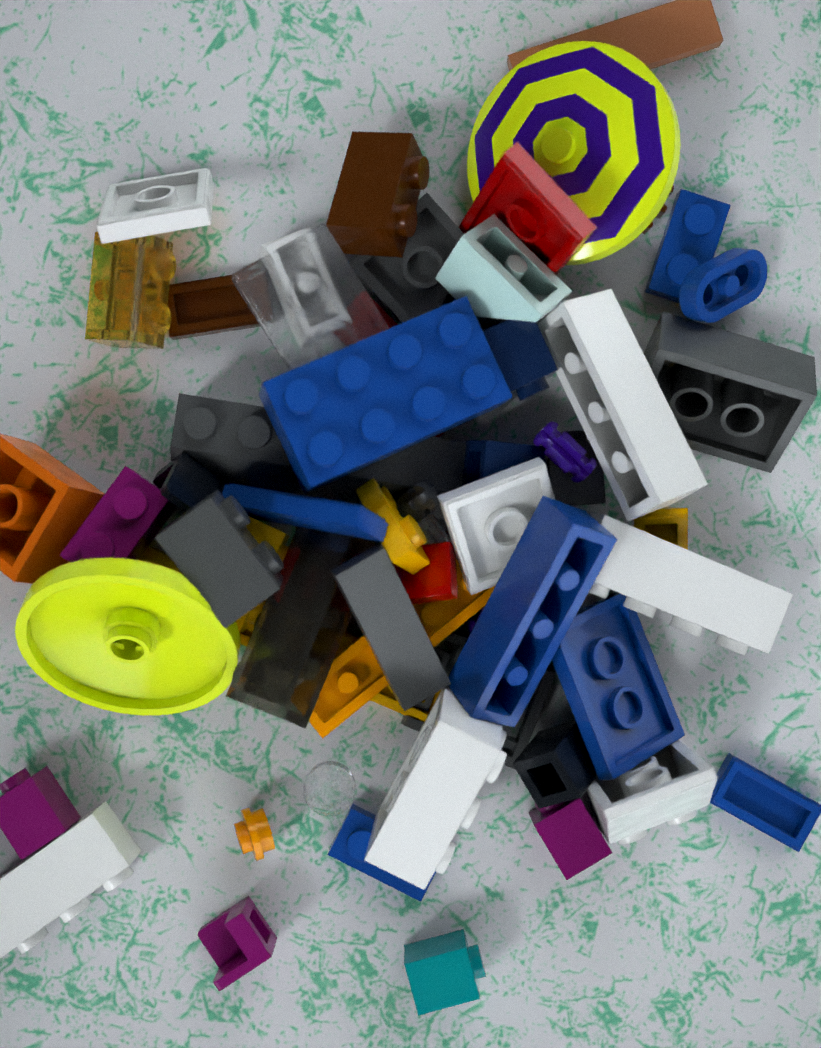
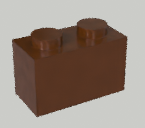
M352 131L326 222V227L344 254L403 258L408 237H412L416 230V206L420 190H424L429 181V162L427 157L422 155L413 133Z

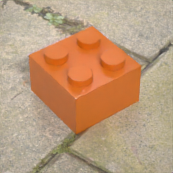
M1 433L0 571L14 582L33 584L48 571L68 563L67 560L60 556L61 552L105 493L37 444Z

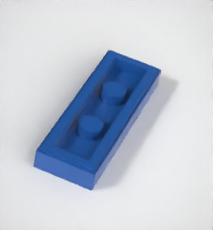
M231 483L224 486L222 493L225 499L230 495L233 496L241 504L248 516L258 520L384 542L388 523L385 522L384 518L358 504Z

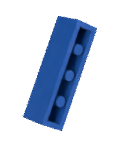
M542 496L448 676L451 682L448 686L470 717L514 728L618 540L585 510Z

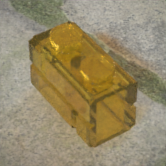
M95 232L85 340L117 348H164L165 333L168 332L171 326V312L168 307L169 284L176 272L173 243L150 235L102 244L99 233Z

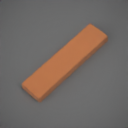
M675 0L509 54L507 65L510 71L529 56L554 45L575 41H596L621 48L634 55L649 69H653L718 48L723 42V36L711 0Z

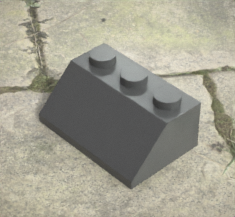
M663 311L644 351L646 360L690 449L769 473L773 471L817 396L815 357Z

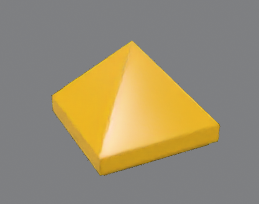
M663 507L634 519L635 528L688 550V508Z

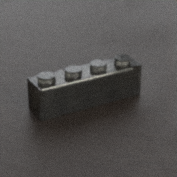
M296 526L295 534L283 560L284 568L280 570L284 576L281 588L267 598L261 613L257 616L254 630L245 652L233 672L232 682L226 697L306 729L353 614L330 570L378 543L381 544V542Z

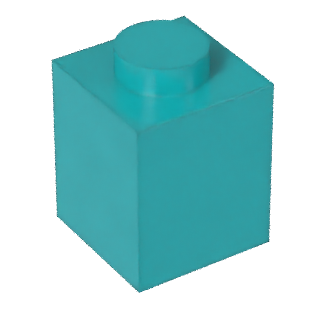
M464 929L404 945V965L418 1016L480 999L477 979L486 977V972L478 944L468 946Z

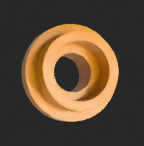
M249 807L242 809L243 821L234 823L238 842L243 854L253 852L255 860L259 861L264 859L265 852L275 849L272 832L263 808L253 812L250 811Z

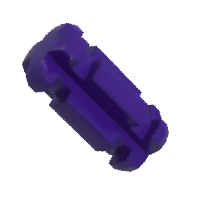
M551 421L547 423L534 437V444L537 447L542 445L546 449L544 454L564 473L569 471L573 475L571 478L573 482H582L595 469L597 465L594 458L588 459L585 456L587 451L566 431L559 432L556 429L559 426L557 422Z

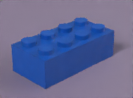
M467 296L264 381L259 392V397L304 494L497 409L513 398Z

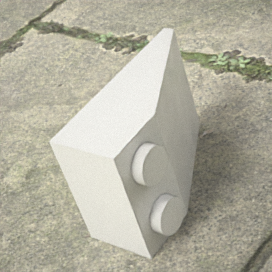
M678 739L614 780H599L598 776H596L586 790V795L599 828L607 842L611 844L618 841L619 844H630L644 838L648 834L647 829L666 822L668 825H677L693 819L697 815L696 810L710 804L717 776L711 765Z

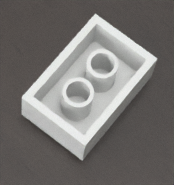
M449 686L443 688L439 693L377 810L364 859L425 890L434 872L442 875L446 871L456 848V844L451 842L459 827L467 830L472 824L481 803V799L476 797L484 781L491 784L494 783L501 772L507 755L506 752L501 750L507 736V732L502 730V725L470 717Z

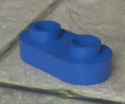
M732 248L692 269L684 278L679 289V302L683 314L690 320L714 323L754 301L763 291L767 279V263L764 255L755 249Z

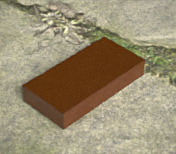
M265 270L161 286L169 337L172 340L275 324L268 277Z

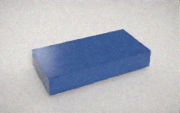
M728 752L716 774L717 782L710 803L799 852L821 814V804Z

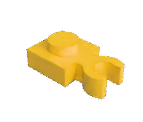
M374 478L356 489L357 495L364 507L384 518L385 522L388 523L384 542L381 543L391 561L412 575L429 565L431 562L422 548V545L427 542L424 532L411 515H407L404 518L400 515L389 490L385 486L380 488Z

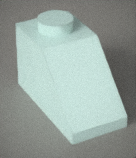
M494 214L461 236L435 277L456 300L467 296L476 317L537 322L563 302L572 292Z

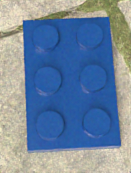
M617 592L578 611L552 658L553 665L599 780L616 779L685 736L636 611L623 606L627 596Z

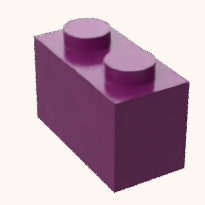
M125 466L61 552L60 556L68 562L92 558L139 560L177 506L161 495L160 488L136 471Z

